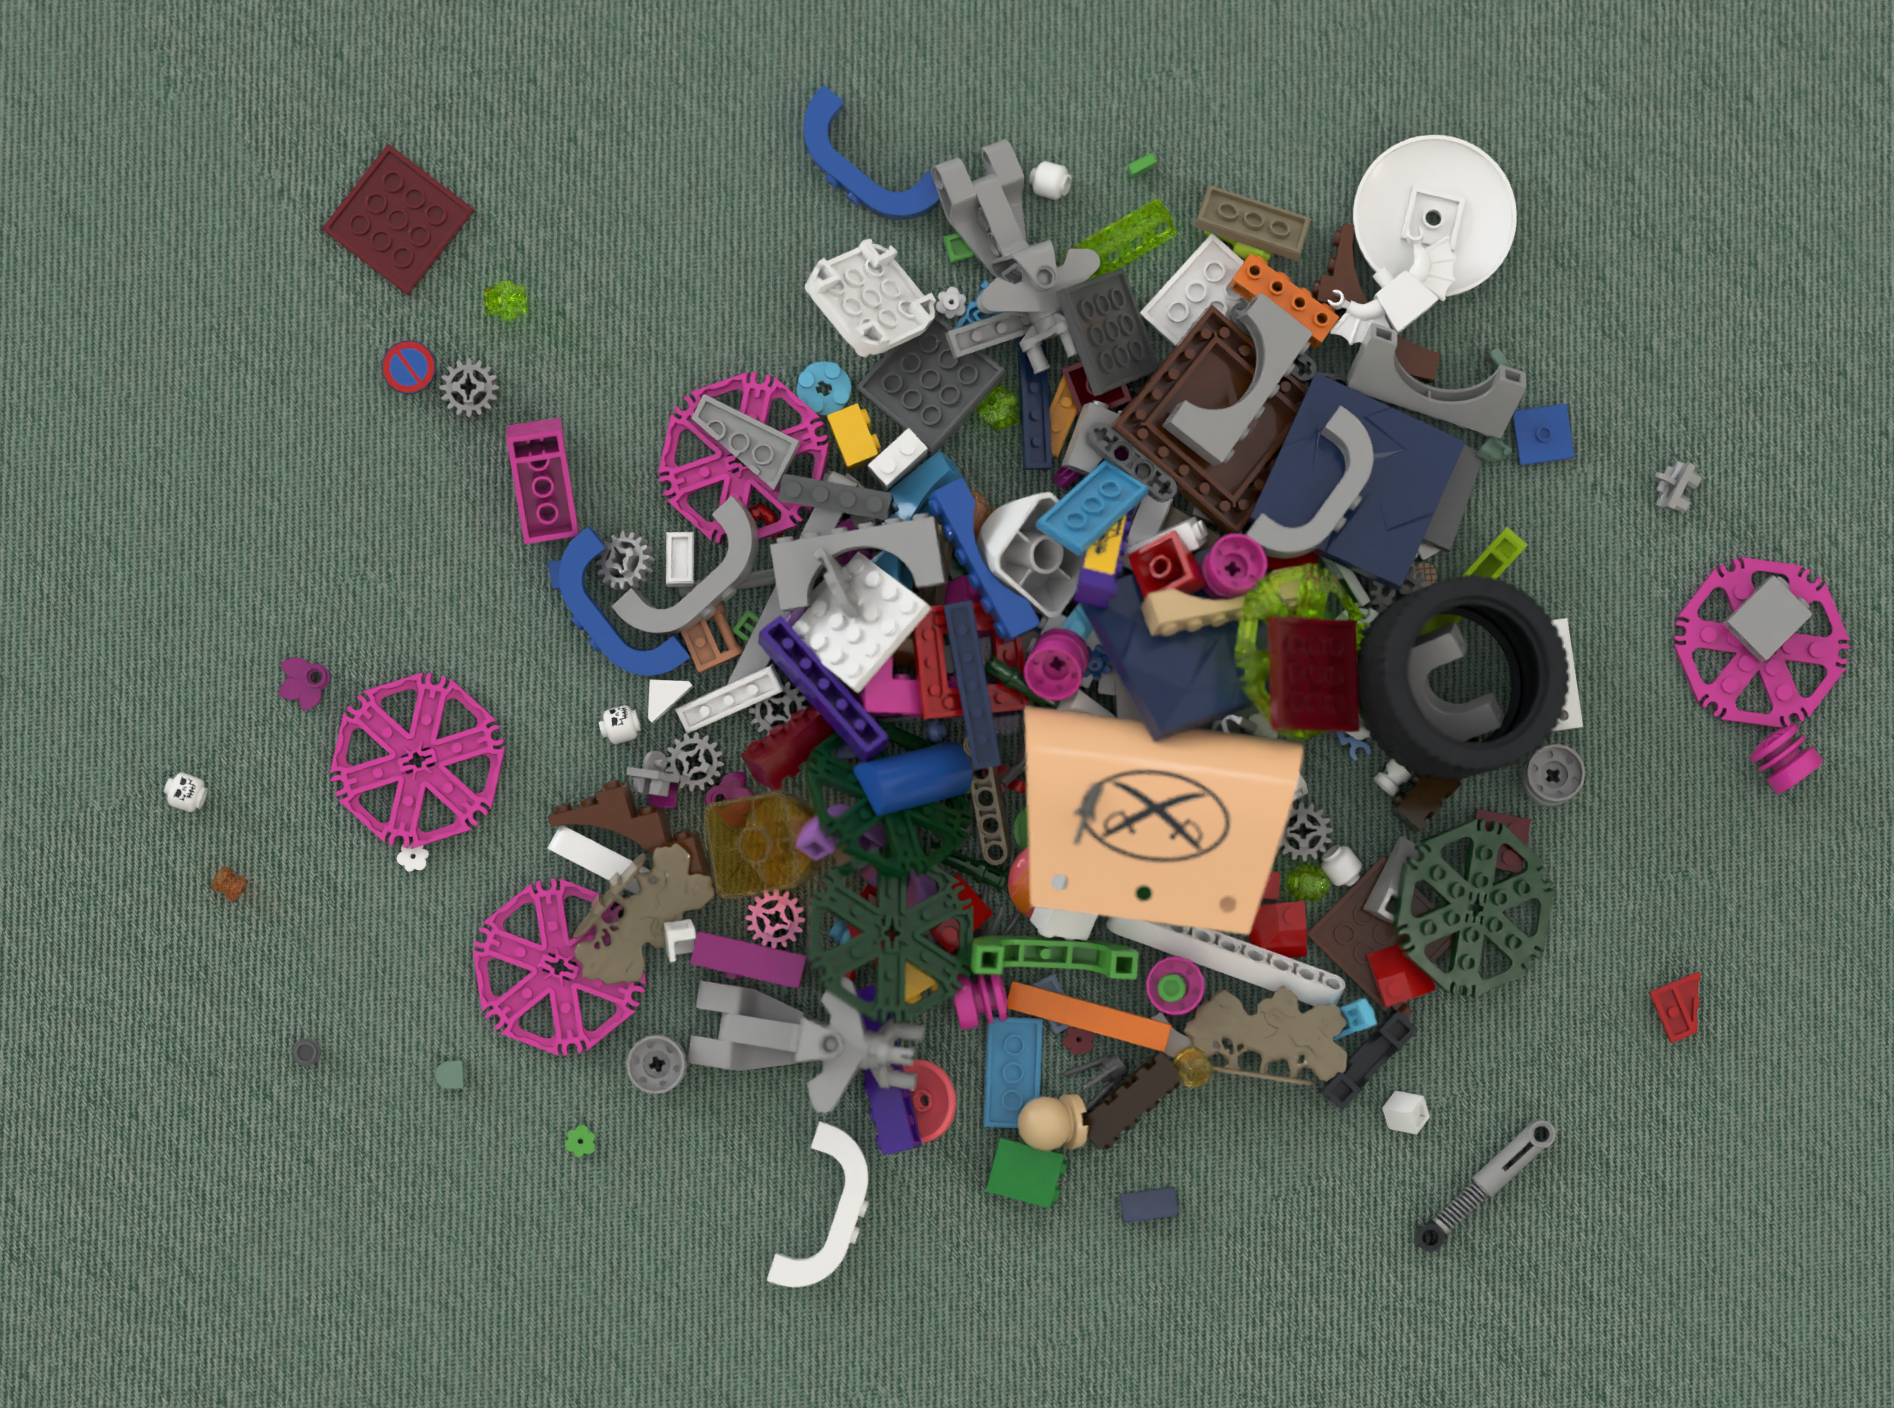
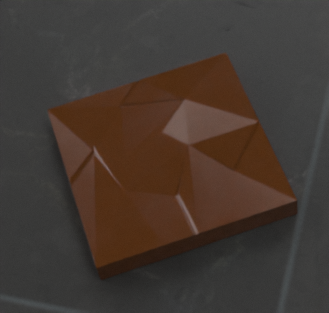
M1210 305L1197 318L1110 427L1173 478L1177 485V491L1223 532L1229 535L1238 534L1248 522L1307 389L1291 374L1287 377L1283 376L1278 382L1280 385L1278 392L1271 399H1266L1263 404L1265 410L1257 420L1252 419L1247 426L1250 429L1249 433L1241 442H1236L1232 448L1235 452L1225 464L1222 462L1212 466L1166 430L1162 425L1177 404L1186 400L1192 405L1208 410L1228 408L1245 394L1253 380L1257 360L1254 341L1218 309Z

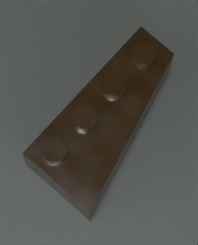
M1476 737L1463 741L1468 743H1481V741ZM1416 773L1409 781L1412 784L1410 789L1406 793L1401 790L1391 801L1394 806L1390 812L1414 833L1422 831L1427 825L1425 821L1429 820L1440 810L1443 800L1445 798L1448 799L1458 789L1463 778L1440 779V777L1431 778L1428 775L1423 776Z
M1157 1051L1082 1118L1083 1126H1088L1087 1137L1099 1150L1103 1147L1108 1150L1119 1140L1116 1135L1123 1129L1129 1131L1139 1122L1137 1117L1144 1111L1149 1113L1160 1103L1158 1099L1163 1094H1170L1180 1085L1179 1080L1183 1078V1075L1161 1051Z

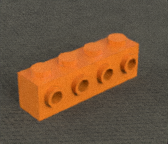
M1250 254L1227 287L1248 302L1260 293L1266 295L1313 333L1308 342H1310L1311 347L1317 349L1339 319V316L1335 314V310L1325 303H1319L1307 289L1295 286L1286 274L1274 271L1262 257Z

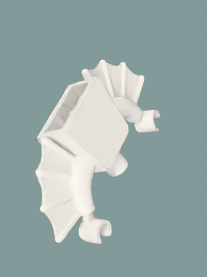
M1418 226L1419 237L1417 238L1412 237L1408 229L1407 242L1409 245L1414 246L1415 249L1413 250V266L1409 271L1404 270L1396 278L1393 277L1385 266L1376 272L1372 277L1382 289L1375 294L1374 300L1366 304H1359L1352 300L1349 302L1345 300L1341 291L1333 290V294L1341 297V299L1337 303L1328 300L1330 306L1336 310L1344 308L1346 313L1333 326L1330 334L1344 337L1349 342V345L1362 343L1372 322L1397 330L1398 335L1435 305L1438 299L1445 301L1448 287L1455 282L1452 269L1454 262L1457 260V257L1453 255L1449 248L1450 237L1445 236L1425 248L1421 244L1424 235L1423 229Z

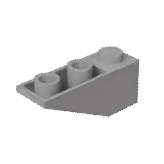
M1402 836L1399 837L1363 908L1372 915L1389 923H1393L1402 865L1407 863L1405 858L1407 856L1413 857L1415 860L1419 858V852L1414 849L1416 844Z

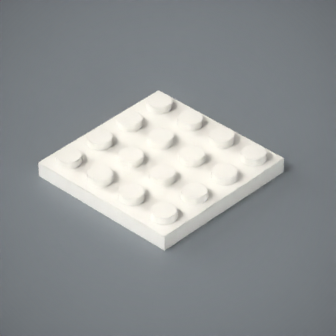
M1212 233L1140 312L1141 317L1174 347L1202 312L1210 305H1213L1229 319V313L1233 306L1241 302L1250 303L1227 287L1244 261ZM1243 309L1242 311H1235L1238 314V316L1236 317L1237 321L1240 322L1238 318L1245 309Z
M857 552L846 567L853 578V581L850 582L851 587L856 591L860 600L857 603L860 615L850 619L838 607L828 586L792 628L817 655L823 665L859 693L931 608L860 552Z

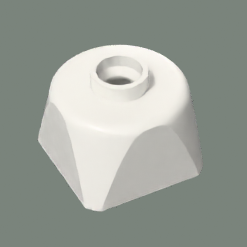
M1044 492L1008 502L994 510L984 522L979 532L976 546L983 562L1002 585L1015 594L1028 599L1035 612L1051 618L1059 616L1075 594L1084 553L1078 556L1036 528L1037 521L1059 502L1051 492Z

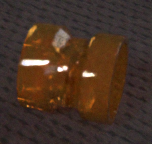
M224 865L213 879L210 889L217 893L222 892L226 895V899L235 903L245 890L249 880L243 876H236L233 874L232 869Z

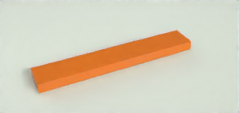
M1015 980L1012 981L1007 999V1008L1162 1052L1166 1051L1173 1025Z

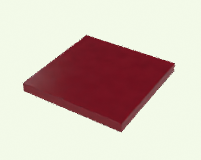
M387 144L321 229L409 296L475 210L403 154Z
M1268 617L1271 730L1359 732L1356 621Z

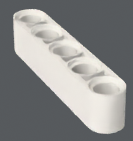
M564 825L558 827L548 846L549 850L607 880H610L616 872L621 875L633 862ZM643 866L639 870L640 873L651 871ZM653 877L647 879L652 884L657 883ZM635 878L625 887V889L634 894L640 891Z

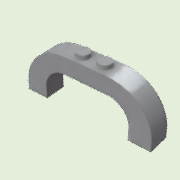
M1341 405L1324 427L1321 435L1341 450L1346 464L1344 476L1315 517L1302 527H1283L1263 513L1259 516L1246 536L1251 537L1260 544L1266 556L1286 559L1299 557L1313 551L1325 541L1332 530L1338 533L1347 520L1343 517L1347 509L1349 508L1354 511L1362 500V497L1358 494L1365 486L1371 474L1373 466L1372 443L1362 423Z
M731 496L712 513L728 537V551L723 562L679 603L667 609L655 608L639 590L631 588L611 606L625 622L639 630L654 634H676L693 627L702 619L710 618L716 612L715 607L721 601L726 602L736 594L737 591L735 589L750 574L759 548L756 523L750 511L739 498Z

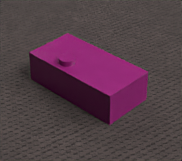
M697 931L690 964L724 971L723 977L740 980L741 975L799 989L807 956Z

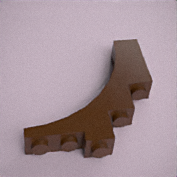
M1343 223L1340 230H1335L1332 246L1337 247L1335 257L1330 256L1327 272L1332 274L1331 276L1322 274L1319 281L1314 280L1311 294L1321 304L1325 303L1330 306L1328 300L1333 303L1340 301L1341 297L1334 295L1333 290L1341 291L1345 300L1349 302L1352 300L1359 304L1368 303L1360 288L1354 268L1352 249L1354 225ZM1397 335L1395 354L1403 369L1416 380L1432 384L1436 377L1440 353L1419 347Z
M619 779L608 781L596 793L597 798L592 796L582 799L580 801L581 804L571 806L570 803L557 805L554 807L555 810L548 816L551 827L578 824L593 825L613 830L634 840L652 855L656 848H671L673 844H678L690 854L688 874L690 876L701 874L711 877L699 832L690 833L689 830H682L674 833V837H672L663 806L655 808L653 804L639 808V812H637L629 781L620 783ZM712 880V886H711V887L714 888V896H715V895H716V891H715V887H714L713 880Z

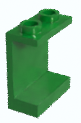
M999 1136L986 1192L1051 1208L1052 1203L1057 1204L1061 1190L1060 1187H1056L1058 1177H1064L1068 1161L1063 1160V1153L1035 1150L1027 1144Z

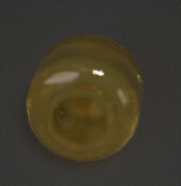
M1187 1047L1179 1051L1174 1057L1173 1065L1177 1069L1178 1078L1184 1086L1197 1088L1203 1086L1211 1078L1213 1072L1212 1063L1202 1049Z

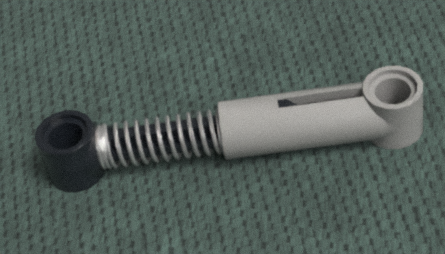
M1539 1119L1529 1122L1517 1137L1472 1178L1474 1184H1470V1188L1466 1187L1467 1191L1463 1190V1194H1459V1198L1455 1197L1456 1201L1452 1200V1205L1448 1204V1208L1445 1207V1211L1441 1210V1214H1437V1217L1417 1226L1414 1231V1241L1417 1246L1429 1252L1440 1249L1444 1244V1240L1448 1237L1447 1235L1451 1232L1450 1228H1455L1454 1225H1458V1221L1462 1222L1461 1218H1465V1214L1469 1215L1468 1212H1472V1208H1476V1204L1480 1205L1479 1201L1483 1202V1198H1492L1544 1148L1552 1145L1556 1137L1553 1125ZM1538 1126H1543L1546 1130V1137L1542 1141H1537L1534 1138L1533 1133ZM1528 1143L1530 1144V1145H1529L1528 1147H1526L1513 1161L1510 1162V1160H1511L1520 1150H1522ZM1431 1229L1435 1232L1436 1238L1433 1243L1427 1245L1423 1242L1422 1236L1425 1231Z

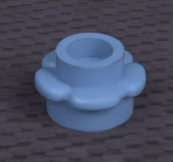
M933 718L932 721L925 722L928 740L931 743L938 742L941 744L942 738L946 737L943 721L938 722L937 718Z

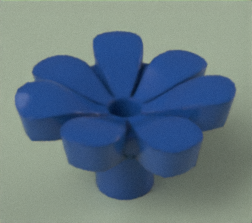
M1097 644L1094 651L1087 646L1090 661L1083 677L1086 678L1092 674L1094 680H1100L1102 672L1109 674L1112 671V667L1107 664L1110 662V659L1106 653L1103 654L1104 648L1102 645Z

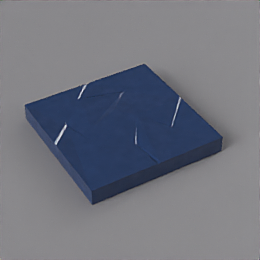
M1315 373L1248 519V523L1254 525L1263 513L1278 525L1287 528H1298L1308 524L1315 517L1345 473L1346 464L1341 450L1321 435L1324 427L1341 405L1351 412L1365 427L1372 443L1373 466L1368 481L1358 494L1362 497V500L1354 511L1349 508L1343 515L1347 520L1338 533L1332 530L1325 541L1311 552L1393 590L1399 591L1466 441Z
M1213 547L1193 553L1199 566ZM1135 574L1114 580L1119 582L1115 599L1109 598L1107 608L1079 602L1154 742L1270 701L1268 622L1265 617L1258 615L1242 622L1232 620L1216 627L1211 624L1202 626L1195 631H1187L1185 629L1169 636H1163L1162 634L1151 636L1140 607L1145 599ZM1203 588L1189 595L1200 599L1213 600L1204 592Z

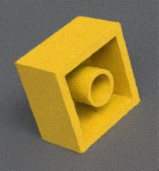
M858 403L827 415L828 424L848 473L868 466L881 453V446L876 434L870 435L868 428H871L868 413L865 408L860 410Z

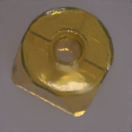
M774 791L709 803L703 813L716 893L725 900L801 887L816 874L822 863L823 858L815 861L795 847L802 826L810 818L816 816V812L810 804L794 794L786 791Z

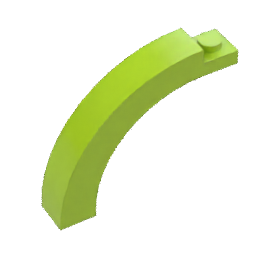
M1506 527L1462 576L1481 575L1482 577H1493L1496 580L1528 544L1510 528ZM1448 614L1435 615L1424 625L1417 637L1453 622L1457 624L1463 617Z

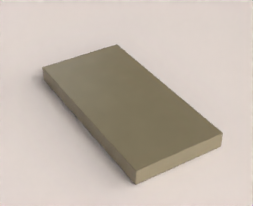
M1208 185L1194 227L1298 261L1311 218Z

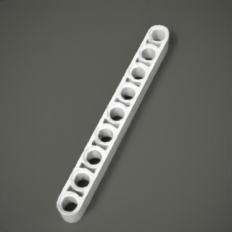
M1109 916L1106 922L1107 928L1117 935L1275 992L1284 985L1295 994L1299 1001L1312 1006L1317 1004L1337 1006L1345 989L1344 980L1335 974L1211 929Z

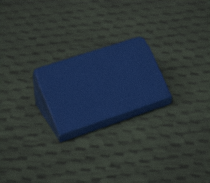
M1174 1187L1119 1194L1124 1223L1179 1215Z

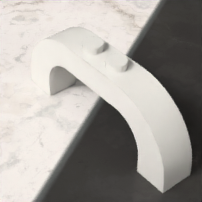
M823 1121L819 1122L811 1148L830 1154L840 1162L845 1173V1187L827 1241L817 1254L809 1258L798 1259L776 1252L767 1281L782 1286H807L821 1281L830 1275L844 1258L849 1243L855 1244L860 1228L855 1227L858 1216L864 1218L869 1203L864 1200L868 1185V1168L861 1148L844 1130Z

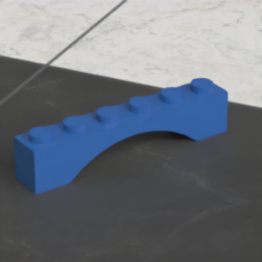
M963 477L933 491L929 496V508L935 517H939L943 525L941 529L945 538L948 541L951 540L956 549L954 551L955 557L960 565L965 566L971 587L974 590H978L982 598L980 602L983 610L990 614L995 622L993 627L997 636L1000 639L1003 638L1007 644L1035 630L1040 625V622L1028 599L1015 594L1002 585L989 571L981 558L973 532L975 500Z

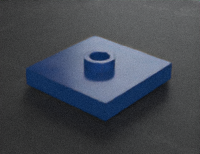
M1566 404L1514 411L1512 421L1519 466L1574 458Z

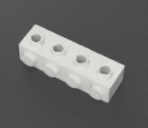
M1567 618L1553 620L1552 623L1556 625L1559 631L1558 635L1562 637L1564 642L1562 644L1563 648L1566 649V661L1569 663V669H1567L1569 673V682L1567 684L1569 691L1566 695V705L1562 709L1563 714L1558 719L1559 723L1552 732L1583 727Z

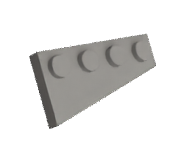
M703 394L692 416V419L774 491H777L781 484L783 473L786 474L801 444L800 441Z

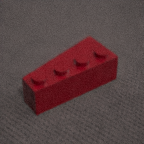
M810 705L806 709L795 712L791 716V720L785 724L772 728L769 731V735L764 739L754 741L748 745L747 750L741 754V757L756 782L777 792L783 787L781 781L787 776L790 778L795 777L800 772L798 766L803 762H807L811 751L836 731L817 709Z

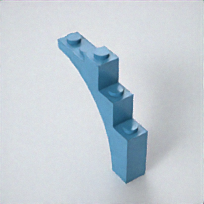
M938 451L891 488L889 492L892 493L894 499L892 505L897 512L888 519L901 518L902 522L913 520V515L929 513V517H932L933 514L928 504L930 501L929 496L933 491L962 478L954 461L941 451ZM882 550L870 560L912 592L913 574L899 557Z

